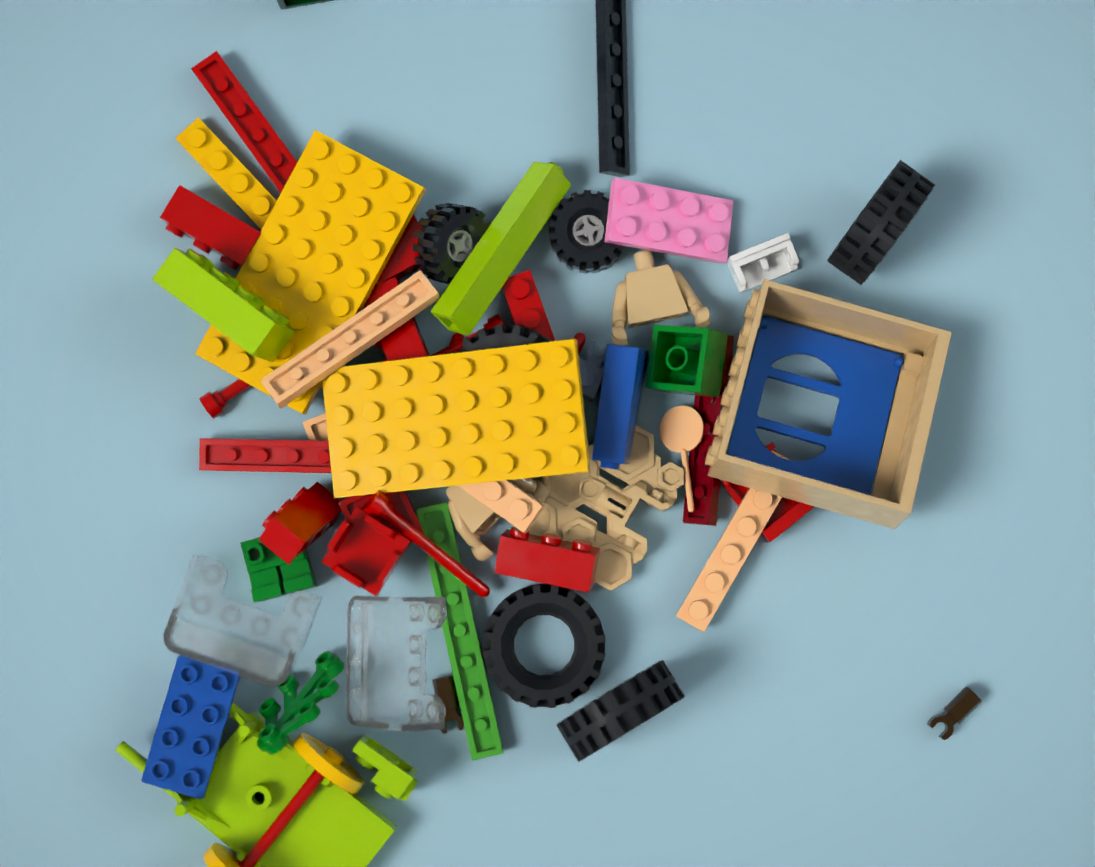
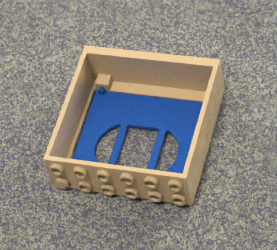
M764 279L759 289H753L750 300L748 299L743 317L746 319L743 328L739 331L736 341L738 349L731 361L728 376L731 377L728 385L725 386L720 403L723 407L720 416H717L713 429V434L718 437H714L712 446H709L705 459V464L710 465L707 476L895 529L912 511L952 332ZM801 354L812 356L821 360L833 370L840 386L773 368L772 364L789 355ZM766 378L837 397L839 402L831 435L825 436L759 417L757 413ZM755 428L824 447L825 451L812 459L803 461L783 459L770 452L762 444Z

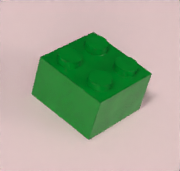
M654 324L645 388L664 393L719 398L728 334L710 328Z

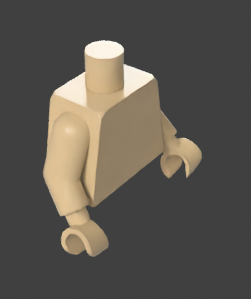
M647 250L634 254L637 271L626 273L625 281L620 282L616 286L612 308V343L614 345H629L625 332L626 327L632 328L684 317L688 312L695 316L696 327L705 328L710 325L708 308H703L701 301L682 273L675 270L672 271L669 264L655 267L652 251Z
M532 478L509 480L523 491L528 490L532 492L533 496L541 504L549 495L547 485L539 480L536 483L532 481ZM458 485L450 486L446 490V494L450 499L448 509L456 530L469 546H473L471 550L475 558L479 561H485L494 554V551L480 541L479 535L484 536L501 516Z

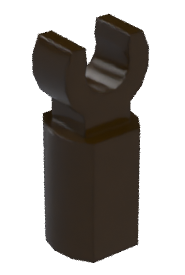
M453 675L432 679L437 708L439 712L442 711L443 717L440 720L441 732L443 734L447 733L446 722L450 719L457 721L459 731L463 730V718L456 710L460 706Z
M966 686L943 708L945 712L942 715L932 716L927 725L933 728L937 723L943 722L945 729L939 737L942 740H946L952 735L954 725L956 723L960 724L982 700Z

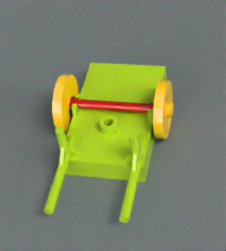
M232 703L229 716L240 726L217 754L205 797L197 799L163 789L178 802L174 809L177 816H183L188 813L227 845L224 846L219 843H212L203 855V859L208 867H366L397 828L395 823L357 793L365 784L364 780L337 750L330 746L328 747L317 738L301 732L294 741L289 738L287 745L278 753L270 755L267 752H263L258 748L257 741L260 731L265 727V718L256 710L247 714L234 703ZM123 740L115 751L143 773L147 759ZM256 792H261L264 794V802H258L256 800Z

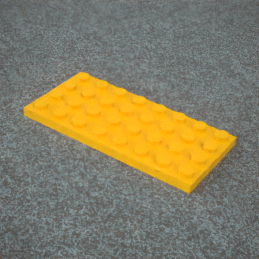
M314 130L260 231L259 238L235 278L240 282V287L247 291L250 290L265 301L263 305L272 310L276 309L290 320L287 325L295 330L294 334L274 362L252 356L213 325H210L195 354L271 396L261 383V379L362 311L426 189ZM322 381L291 401L287 406L306 415L322 385Z
M577 339L344 366L322 380L334 498L377 494L378 490L382 493L591 471Z

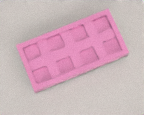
M614 178L611 180L604 242L723 264L727 262L734 201Z

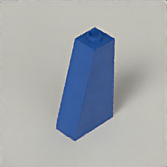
M607 344L592 460L601 461L600 467L619 470L620 464H629L649 355L647 350Z

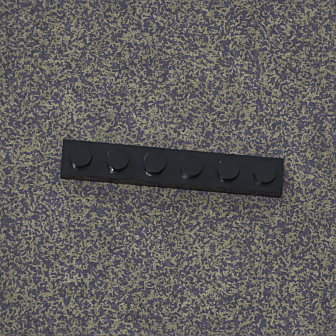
M595 0L599 173L624 177L630 175L626 0Z

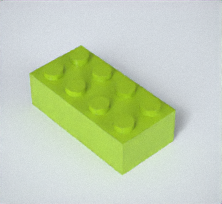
M174 247L152 280L252 356L274 362L295 332V330L287 325L290 320L276 309L272 310L263 305L265 301L250 290L247 291L240 287V282L237 279L215 268L216 264L206 256L197 254L189 248L184 252Z

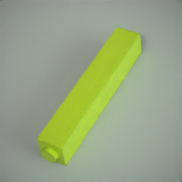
M535 161L532 163L430 311L449 331L467 336L470 335L570 188L571 184L563 175V169L557 164Z

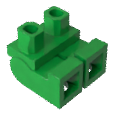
M259 538L240 542L252 586L253 602H262L318 586L307 549L288 565L260 542Z

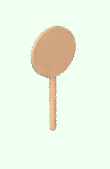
M680 405L669 409L664 414L659 425V435L662 443L669 450L681 453L688 511L693 512L694 501L687 452L692 451L700 444L704 435V422L701 415L695 409Z

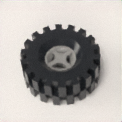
M584 190L583 194L572 193L570 198L567 200L564 198L560 201L559 207L555 208L549 223L550 246L560 263L564 262L570 270L574 268L579 270V273L585 274L586 271L597 273L602 268L606 270L614 261L619 259L625 248L622 245L604 242L609 199L604 197V193L598 191L597 194H592L591 190Z
M446 203L435 205L436 210L429 209L426 212L428 219H420L418 224L422 228L420 231L415 230L413 236L418 238V244H412L413 251L419 254L414 257L415 263L423 265L419 270L423 274L428 275L427 278L433 281L450 284L491 223L489 220L483 219L485 214L482 211H477L476 208Z

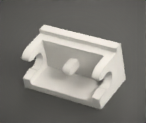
M789 233L729 256L727 265L739 293L761 285L764 279L771 281L798 270L797 264L799 259L790 240Z

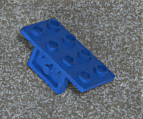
M184 655L178 656L141 781L143 783L197 799L205 797L241 676L240 671Z

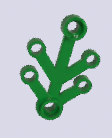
M325 651L315 660L316 672L298 695L297 689L300 683L293 674H287L280 679L277 687L284 694V713L279 720L278 713L281 710V706L274 698L265 700L259 706L258 711L265 718V727L260 731L257 746L261 751L267 752L270 755L278 753L289 741L287 734L305 723L314 721L319 716L321 710L316 703L324 698L331 697L339 689V684L334 678L342 672L345 665L336 653Z

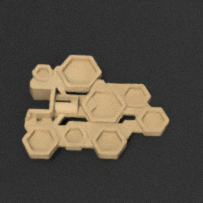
M637 425L635 427L629 464H620L619 470L600 467L601 461L592 460L593 443L588 446L590 472L542 476V482L547 485L549 495L542 503L545 507L529 529V534L542 536L543 533H552L561 536L563 541L586 540L591 542L593 547L600 548L594 582L610 591L632 579V565L642 560L647 552V539L625 527L639 501L641 500L660 512H664L673 506L677 499V489L684 485V469L672 462L661 467V457L654 454V435ZM599 468L629 485L622 489L599 476ZM528 490L524 491V492H526L527 494H529L530 496H532L534 499H536V498L533 496L532 492H530V491H528ZM609 498L619 503L620 505L626 507V509L623 510L620 507L609 502ZM584 504L606 516L607 535L597 530V521L577 511L576 508Z

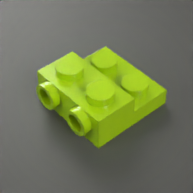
M367 734L358 741L352 750L357 754L355 760L369 770L373 766L379 770L372 779V782L376 784L374 789L380 795L389 800L392 797L397 800L400 798L404 802L407 800L419 782L414 778L418 772L417 769Z

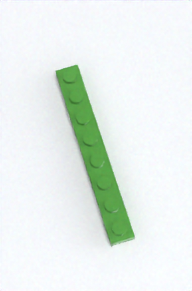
M448 502L416 509L418 520L425 532L423 534L462 565L452 518L448 509ZM426 553L472 761L503 754V746L467 585Z

